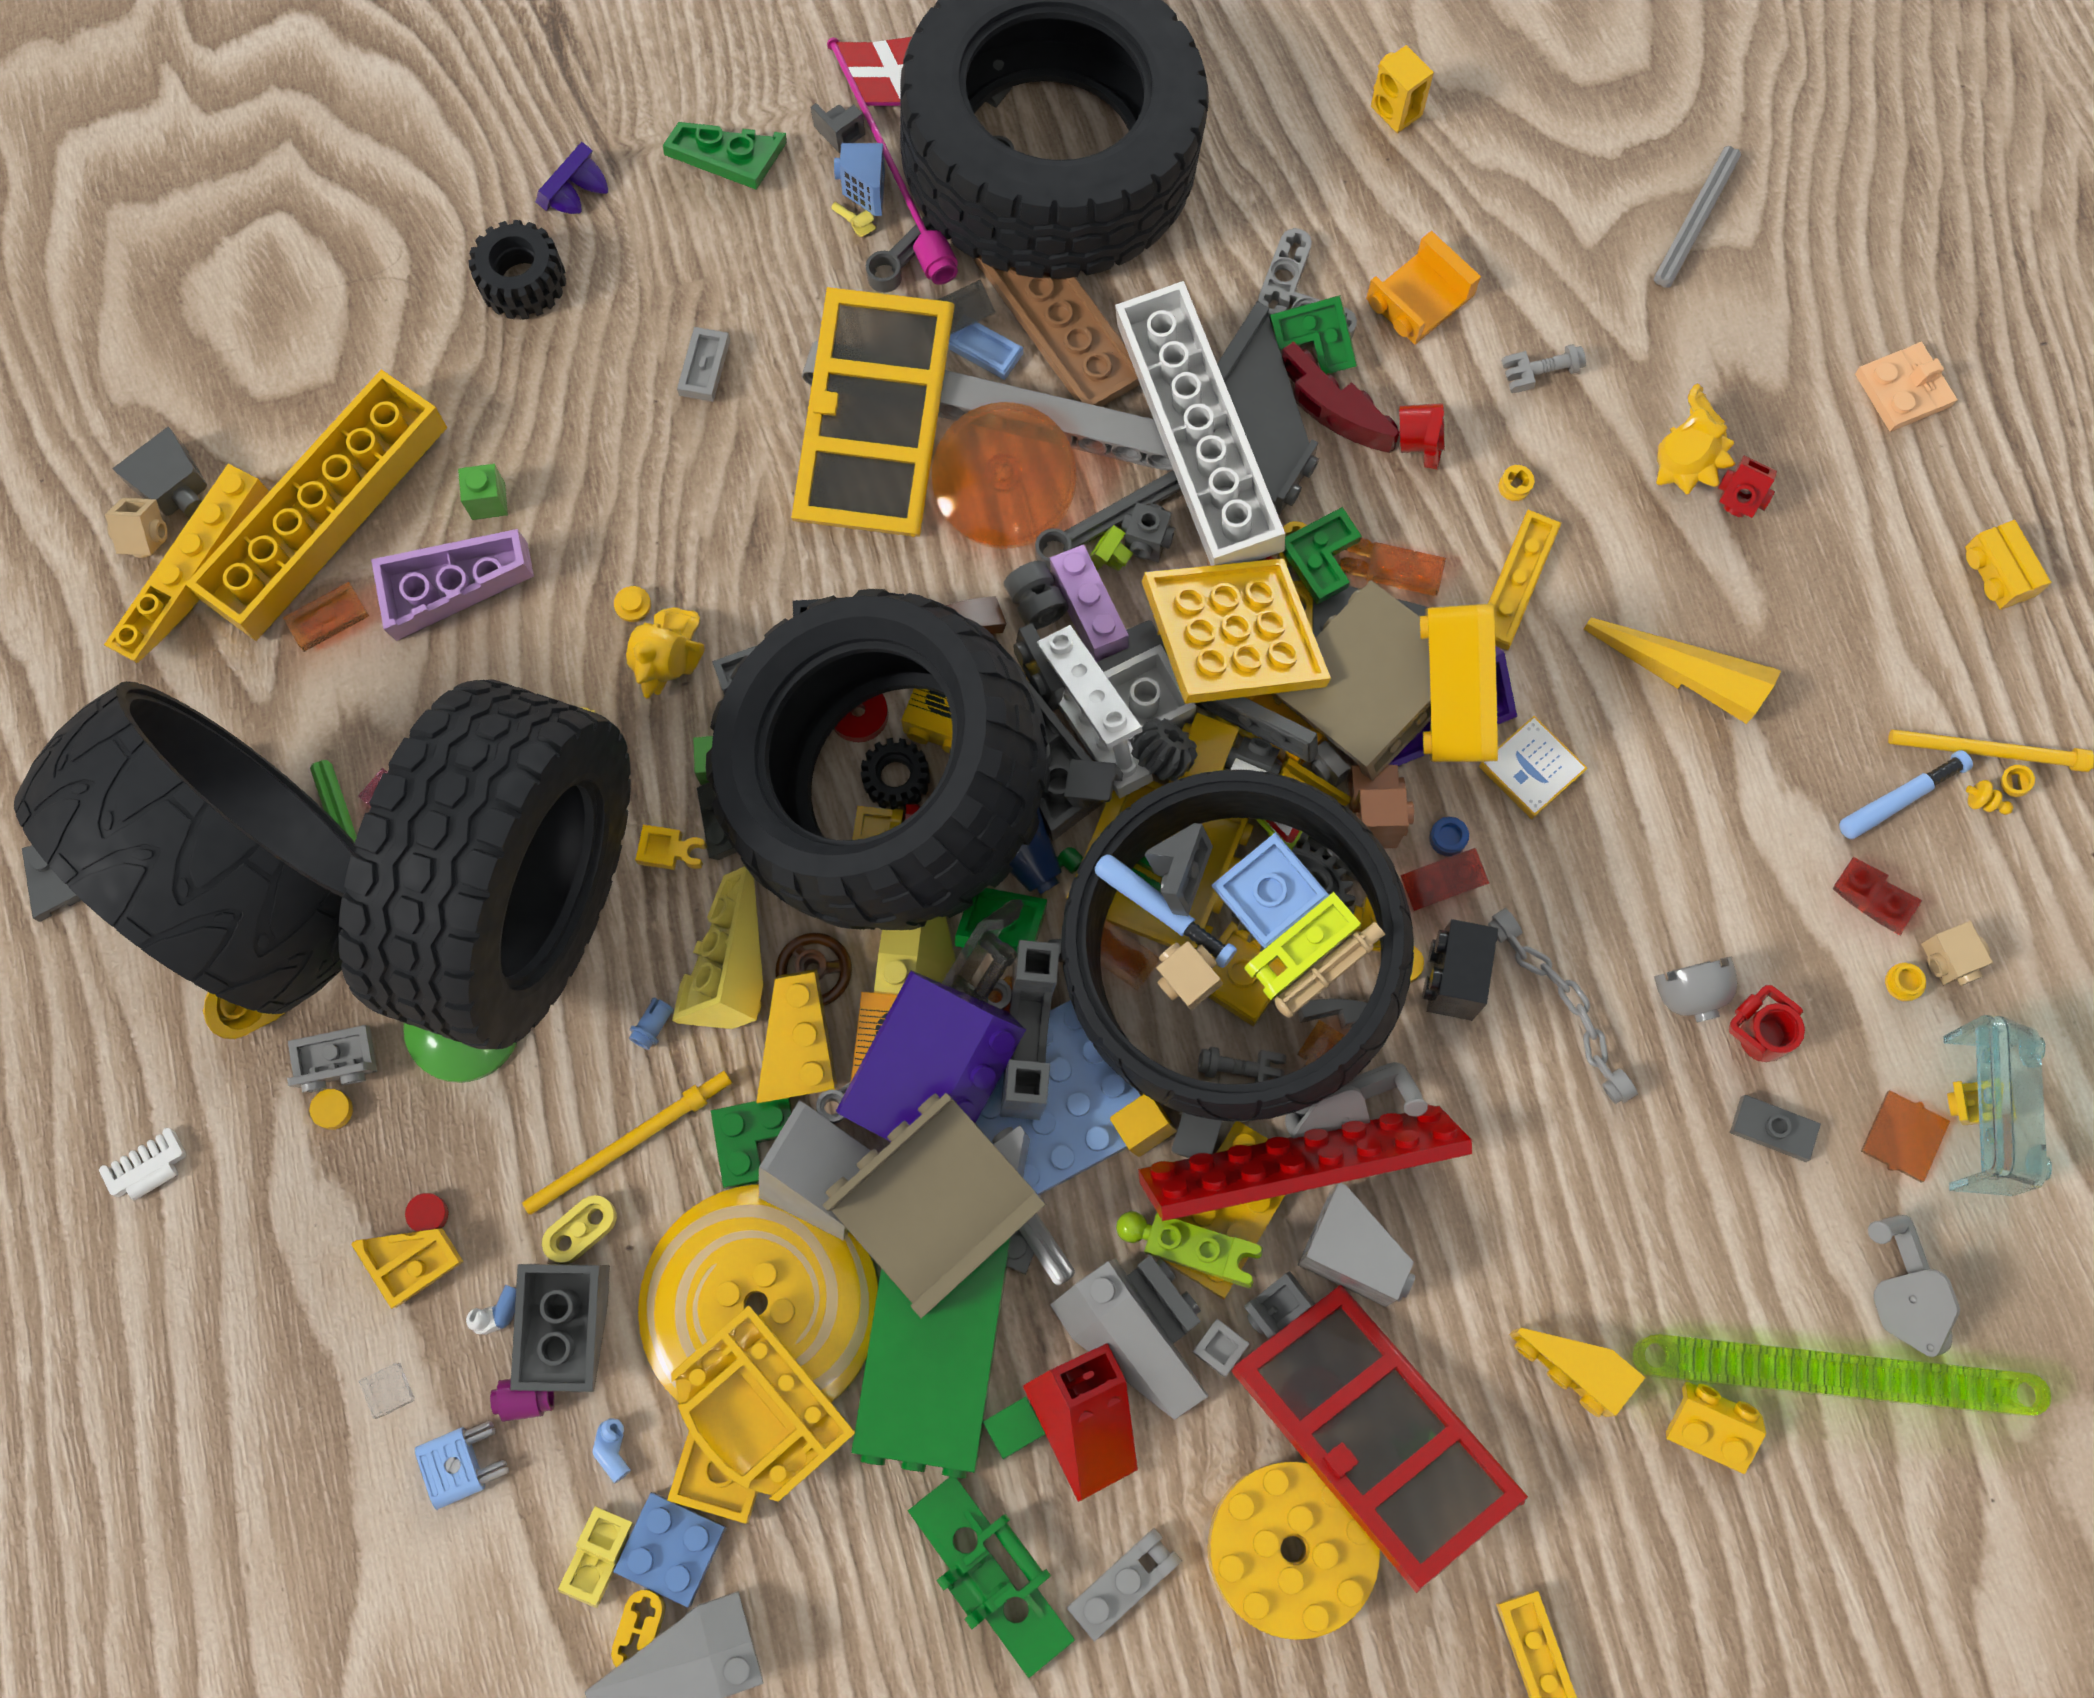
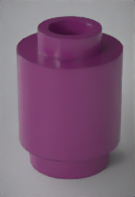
M511 1379L499 1380L497 1389L491 1390L490 1403L494 1415L499 1414L502 1422L541 1417L544 1415V1412L554 1409V1391L510 1390Z

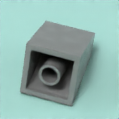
M799 1101L759 1166V1198L844 1241L849 1230L832 1211H827L822 1206L829 1199L825 1192L843 1176L848 1181L860 1171L856 1164L871 1150L811 1107Z
M1338 1183L1328 1194L1298 1266L1338 1285H1342L1344 1288L1384 1307L1396 1301L1400 1302L1402 1297L1406 1298L1415 1280V1275L1410 1273L1414 1263L1412 1259L1347 1185Z

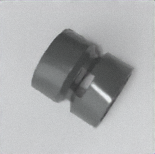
M1033 561L1024 564L1011 572L1004 581V587L1012 602L1020 604L1018 606V613L1025 626L1033 623L1036 630L1053 624L1069 609V605L1060 588L1053 586L1055 579L1044 561Z

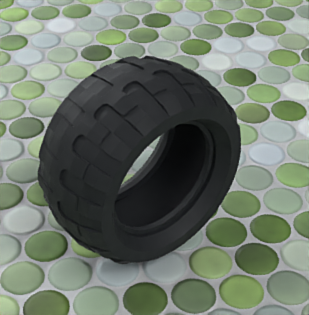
M885 589L859 590L853 597L838 599L833 595L809 604L806 611L794 616L790 620L785 618L773 626L764 635L765 639L755 647L751 654L743 657L730 677L732 681L727 688L723 700L717 703L710 726L714 731L712 748L706 753L705 767L707 780L712 784V789L715 792V799L712 803L715 817L730 844L741 856L740 859L746 869L764 888L800 912L840 928L913 930L925 927L928 920L938 916L951 918L973 906V897L981 893L988 886L996 888L1013 870L1009 865L1010 862L1017 855L1022 844L1030 845L1040 823L1037 810L1041 798L1047 796L1050 784V769L1045 753L1048 741L1042 711L1029 687L1026 675L1019 664L987 629L977 622L963 617L955 609L920 595L908 593L905 596H900L896 593H889ZM916 688L944 694L952 718V745L945 771L931 796L912 816L896 827L879 835L858 840L825 838L817 824L813 811L812 778L819 753L832 730L857 706L886 692Z

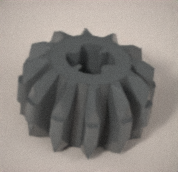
M1153 717L1143 725V732L1135 735L1131 742L1133 747L1131 754L1139 760L1138 765L1145 767L1149 771V775L1153 773L1163 781L1166 779L1170 781L1178 780L1185 772L1190 770L1198 756L1195 750L1197 745L1189 739L1190 734L1183 732L1179 725L1175 726L1165 718L1161 721L1159 718Z

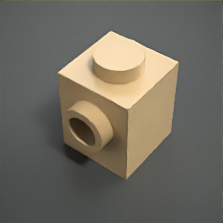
M121 498L105 514L108 524V535L113 540L116 554H130L137 558L148 557L154 554L167 539V526L162 520L156 499Z
M1971 921L1938 933L1921 944L1928 956L1927 961L1931 972L1936 977H1939L1943 986L1956 980L1960 986L1971 983L1983 977L1980 970L1993 963L1990 958L1988 944L1977 934Z
M1189 941L1182 946L1175 943L1159 957L1162 963L1156 969L1162 978L1157 981V984L1172 1001L1179 996L1191 1011L1223 985L1219 976L1212 969L1217 965V962L1203 945L1195 949Z

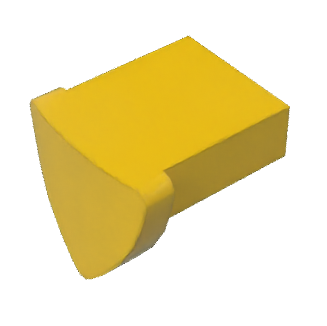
M857 806L852 840L876 836L896 827L905 821L904 810Z

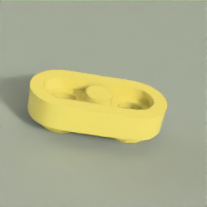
M593 1195L584 1198L546 1230L542 1238L544 1254L550 1260L559 1264H569L576 1261L613 1229L617 1219L615 1207L610 1201L601 1196ZM595 1211H602V1221L599 1224H592L591 1215ZM564 1237H570L572 1241L571 1247L566 1251H561L559 1247L560 1241Z

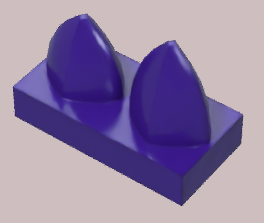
M581 142L538 190L535 202L545 211L553 207L560 212L580 214L582 212L581 202L576 190L571 185L572 182L588 191L607 194L609 191L606 179L600 168L590 159L593 150Z

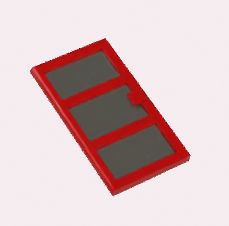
M1342 1285L1335 1288L1242 1359L1232 1369L1234 1376L1416 1593L1517 1507L1523 1505L1528 1498L1526 1493Z

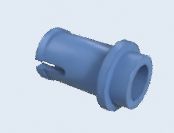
M652 998L650 1005L637 1026H631L630 1031L632 1033L629 1039L647 1050L652 1045H657L658 1040L656 1037L669 1016L674 1012V1009L662 1000Z

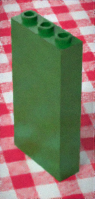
M1011 1237L923 1318H920L911 1308L912 1302L881 1268L851 1452L861 1455L860 1462L883 1466L886 1459L902 1461V1469L925 1472L926 1465L942 1467V1475L955 1478H966L967 1472L975 1473L979 1457Z

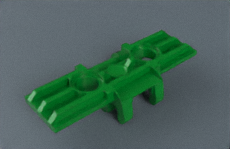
M955 1477L947 1478L908 1510L911 1517L949 1568L946 1573L936 1580L943 1591L948 1588L967 1614L964 1620L971 1630L984 1619L987 1620L1028 1678L1075 1641L1072 1634L1038 1589L1042 1583L1051 1577V1574L1047 1569L1042 1571L1009 1526L1008 1522L1010 1519L1006 1513L990 1524ZM963 1527L973 1529L978 1538L976 1548L969 1553L958 1551L953 1542L955 1533ZM993 1534L996 1535L1029 1581L1020 1590L1015 1587L984 1544V1541ZM1012 1597H1020L1028 1604V1615L1021 1622H1011L1004 1614V1605Z

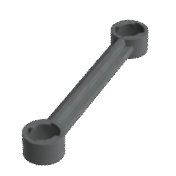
M994 136L1006 146L1014 149L1013 143L1008 138ZM924 215L922 221L926 229L935 231L934 226L930 223L927 216ZM917 224L890 251H877L867 259V279L869 285L874 290L886 293L895 290L902 281L901 269L915 256L913 245L921 234ZM881 265H889L892 267L894 274L887 278H878L875 276L877 272L875 268Z
M1174 470L1065 531L1056 528L1043 531L1039 534L1035 543L1036 560L1044 561L1051 571L1050 558L1043 555L1044 549L1048 546L1047 542L1058 541L1064 545V552L1080 545H1085L1104 534L1113 525L1117 527L1122 524L1126 513L1133 514L1137 502L1145 505L1148 503L1157 504L1179 492L1181 488Z

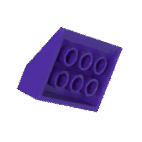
M911 970L838 1105L836 1112L890 1141L887 1136L904 1121L911 1125L922 1115L917 1109L935 1093L941 1098L947 1093L968 1117L976 1123L1026 1029L1009 1012Z

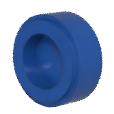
M1443 817L1434 824L1430 831V844L1440 855L1455 856L1466 847L1469 841V830L1460 819L1456 817Z

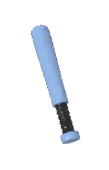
M1963 750L1956 751L1951 755V760L1942 764V766L1927 774L1922 773L1906 784L1843 818L1839 823L1841 833L1848 839L1857 838L1912 802L1931 792L1936 785L1956 773H1965L1971 770L1973 767L1971 757Z
M1108 854L1102 856L1095 866L1097 876L1182 937L1185 935L1197 945H1203L1216 958L1215 961L1219 967L1224 968L1231 961L1237 951L1234 945L1230 943L1227 945L1222 944L1221 941L1196 924L1195 919L1190 915L1173 914L1162 894L1122 862Z

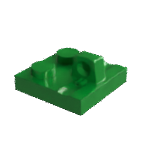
M985 888L981 893L972 898L973 906L963 912L955 935V946L974 948L982 952L1015 958L1019 940L1037 942L1046 913L1047 899Z

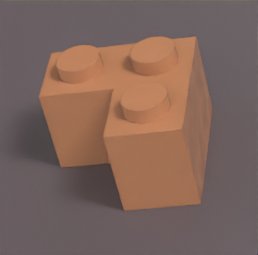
M1358 765L1352 766L1347 777L1348 795L1351 797L1349 810L1371 830L1384 849L1397 848L1403 836H1407L1408 826L1414 822V805L1412 801H1407L1405 779L1398 776V765H1387L1373 781L1361 772Z

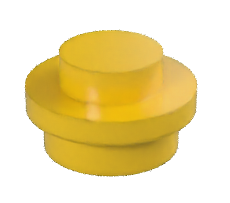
M629 586L620 590L615 596L614 609L621 619L628 622H638L643 620L649 613L651 600L644 589L637 586Z
M1899 963L1888 970L1885 977V985L1888 992L1894 998L1908 1002L1919 998L1924 993L1926 977L1919 967L1910 963Z

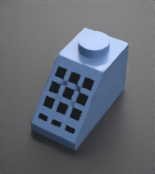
M841 143L840 158H834L835 179H841L842 194L874 216H882L885 182L883 143Z

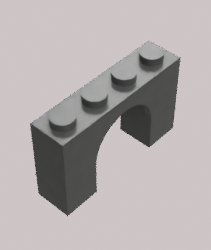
M1019 940L1013 962L1009 1013L1026 1031L1004 1070L1000 1117L1040 1120L1047 1105L1050 1063H1046L1047 1034L1052 995L1057 984L1060 944Z

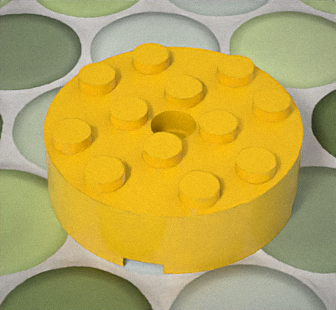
M1283 1462L1270 1464L1244 1475L1221 1498L1214 1511L1209 1529L1207 1545L1209 1567L1222 1598L1243 1620L1258 1630L1272 1636L1304 1640L1317 1638L1339 1629L1361 1610L1368 1600L1377 1579L1380 1549L1308 1463ZM1290 1536L1296 1537L1301 1541L1302 1545L1301 1556L1298 1560L1292 1562L1287 1561L1281 1553L1282 1542Z

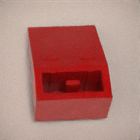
M1108 1343L1063 1363L1023 1385L1078 1502L1138 1470L1127 1384Z

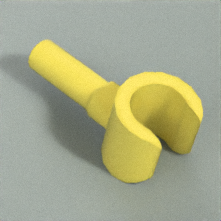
M834 202L831 209L847 219L859 237H863L876 229V226L872 223L874 218L867 210L856 216L855 213L839 203Z

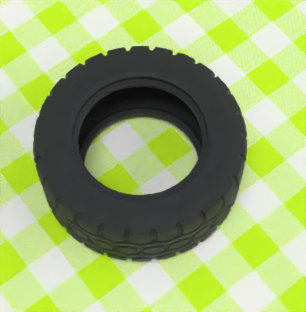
M938 0L934 7H931L924 15L908 44L900 79L901 160L906 181L916 203L934 228L940 231L947 240L951 239L953 245L974 259L981 255L984 264L1008 272L1011 267L1016 268L1017 275L1043 278L1044 273H1049L1051 279H1066L1078 277L1080 271H1083L1086 276L1101 273L1111 269L1114 266V262L1120 266L1140 255L1144 248L1148 249L1156 243L1175 222L1182 212L1193 187L1209 103L1207 77L1199 50L1196 48L1194 39L1182 21H1178L1176 13L1162 0ZM995 60H1002L1004 62L1002 70L997 71L993 67ZM1029 82H1059L1085 89L1104 100L1119 114L1129 132L1117 143L1099 153L1077 159L1051 160L1030 156L1006 146L982 126L975 113L991 97L1010 87Z
M473 680L455 686L453 690H448L432 704L431 710H426L410 729L409 738H404L389 762L388 772L383 773L369 802L371 806L370 811L365 813L354 843L357 848L350 857L344 887L347 888V891L342 896L339 926L342 927L339 933V955L343 961L341 967L346 984L350 986V991L360 1002L378 1014L442 1035V1037L462 1042V1044L476 1049L507 1048L523 1039L530 1033L532 1027L535 1028L549 1012L550 1005H554L563 992L569 976L572 977L584 954L586 944L590 942L600 918L599 913L604 908L613 882L611 880L612 875L616 872L622 849L621 840L625 835L629 812L627 807L630 803L631 779H629L631 766L626 740L617 726L598 713L541 694H535L529 690L514 687L497 680Z

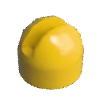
M2013 765L2004 771L2000 784L2003 791L2009 796L2021 797L2031 791L2035 784V776L2028 767ZM2012 775H2018L2019 790L2013 789Z

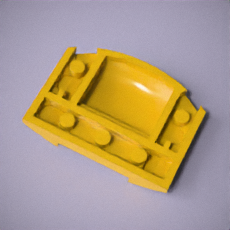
M750 1305L671 1372L672 1382L676 1380L677 1399L679 1402L677 1405L687 1429L704 1454L734 1482L747 1490L750 1488L754 1491L771 1495L770 1500L779 1502L855 1434V1431L836 1407L818 1388Z

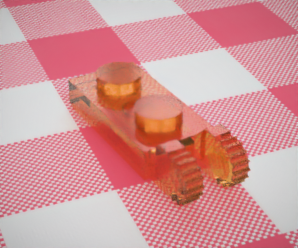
M1361 538L1359 543L1346 549V551L1370 557L1369 564L1362 559H1354L1353 557L1340 559L1339 566L1346 573L1365 577L1367 581L1372 580L1376 583L1437 596L1446 561V558L1378 542L1373 544L1364 538Z

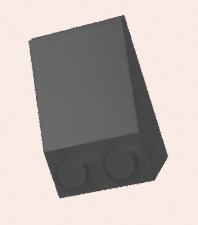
M518 1264L510 1390L594 1392L608 1307L610 1265Z

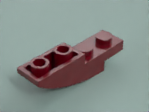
M1294 341L1283 349L1282 359L1287 375L1295 383L1293 394L1296 403L1307 414L1331 431L1357 444L1387 453L1395 449L1400 434L1398 427L1390 416L1383 415L1374 406V402L1364 390L1360 391L1352 382L1340 390L1336 379L1330 374H1325L1316 365L1312 354L1306 349L1302 350Z

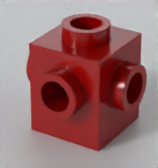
M1743 455L1735 471L1728 469L1718 486V489L1723 491L1719 502L1724 504L1723 508L1734 516L1743 517L1746 515L1753 518L1758 508L1765 511L1775 493L1770 487L1775 480L1777 471Z

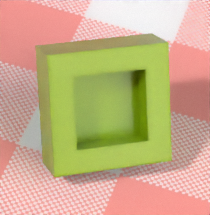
M1115 525L1102 535L1089 555L1096 570H1099L1106 564L1120 571L1122 566L1125 567L1133 555L1128 548L1120 543L1125 532Z

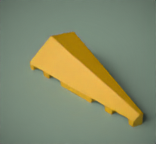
M1592 617L1583 629L1678 689L1681 684L1685 685L1745 724L1757 713L1775 686L1781 673L1780 670Z

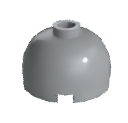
M1732 956L1721 958L1714 962L1708 961L1666 972L1668 980H1666L1665 974L1654 976L1663 1003L1672 1012L1680 1016L1694 1015L1696 1022L1720 1017L1718 1009L1730 1004L1736 994L1738 984Z

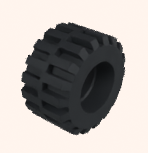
M513 220V224H507L506 221L499 223L500 227L493 229L492 226L485 230L487 234L484 237L479 235L475 240L477 247H471L469 254L472 259L468 260L472 278L484 302L488 307H492L495 313L498 315L505 313L509 319H515L516 315H520L521 319L524 320L529 319V315L533 313L536 316L544 314L542 309L545 307L551 309L555 305L554 298H561L563 294L561 287L566 285L564 275L566 272L552 238H549L548 233L543 228L537 229L536 224L529 221L526 225H523L521 220ZM523 263L532 264L521 275L513 277L504 276L506 271L515 265Z

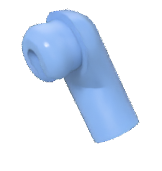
M609 1418L602 1422L597 1429L593 1445V1456L615 1484L623 1479L631 1469L619 1455L624 1426L618 1419Z

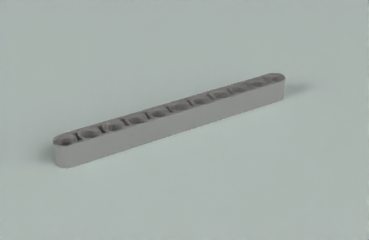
M818 341L812 343L802 373L803 380L811 386ZM837 344L833 346L832 358L930 369V366ZM945 370L938 417L1166 471L1173 470L1154 419ZM829 374L827 385L828 391L923 413L927 386L834 374Z

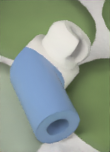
M505 1285L496 1305L482 1310L478 1308L472 1309L466 1318L468 1328L476 1334L482 1335L506 1328L511 1323L515 1314L516 1289Z

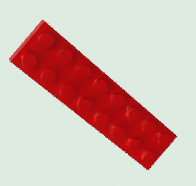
M1428 1105L1426 1113L1421 1116H1410L1407 1113H1386L1378 1119L1370 1120V1123L1364 1124L1360 1121L1346 1122L1342 1125L1341 1129L1337 1130L1311 1129L1306 1131L1303 1137L1294 1139L1292 1137H1273L1264 1143L1250 1146L1235 1145L1226 1151L1212 1154L1197 1153L1189 1159L1175 1162L1159 1161L1152 1164L1151 1167L1138 1169L1139 1182L1162 1221L1470 1155L1472 1154V1139L1440 1106Z

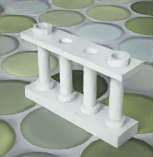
M1071 625L1037 641L1039 649L1065 685L1062 700L1058 703L1060 711L1094 761L1116 763L1123 772L1122 781H1114L1113 790L1117 796L1122 798L1153 782L1152 774L1149 775V771L1145 767L1139 766V760L1131 754L1133 747L1128 740L1143 732L1141 725Z

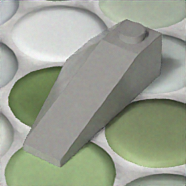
M1117 1259L1104 1263L1050 1304L1071 1338L1088 1352L1108 1343L1126 1382L1172 1419H1177L1208 1397V1394Z
M739 1591L697 1605L685 1617L655 1637L643 1649L631 1658L626 1659L585 1691L586 1698H725L763 1684L762 1672Z

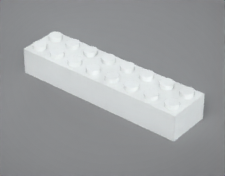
M1184 281L1116 304L1118 329L1210 565L1258 561L1283 552L1285 550L1284 529Z

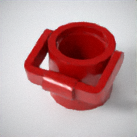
M1443 403L1399 406L1401 453L1424 452V467L1438 469L1442 451L1445 450Z
M1765 985L1756 995L1751 994L1735 1010L1736 1016L1729 1025L1730 1034L1741 1042L1745 1052L1753 1059L1766 1063L1777 1061L1799 1047L1805 1034V1026L1800 1016L1803 1013V1009L1772 985ZM1768 996L1777 1002L1766 1005L1757 1012Z

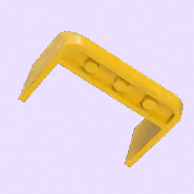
M1474 604L1426 608L1425 616H1420V639H1428L1431 724L1430 731L1423 732L1424 755L1429 754L1431 762L1497 761L1498 729L1493 604Z

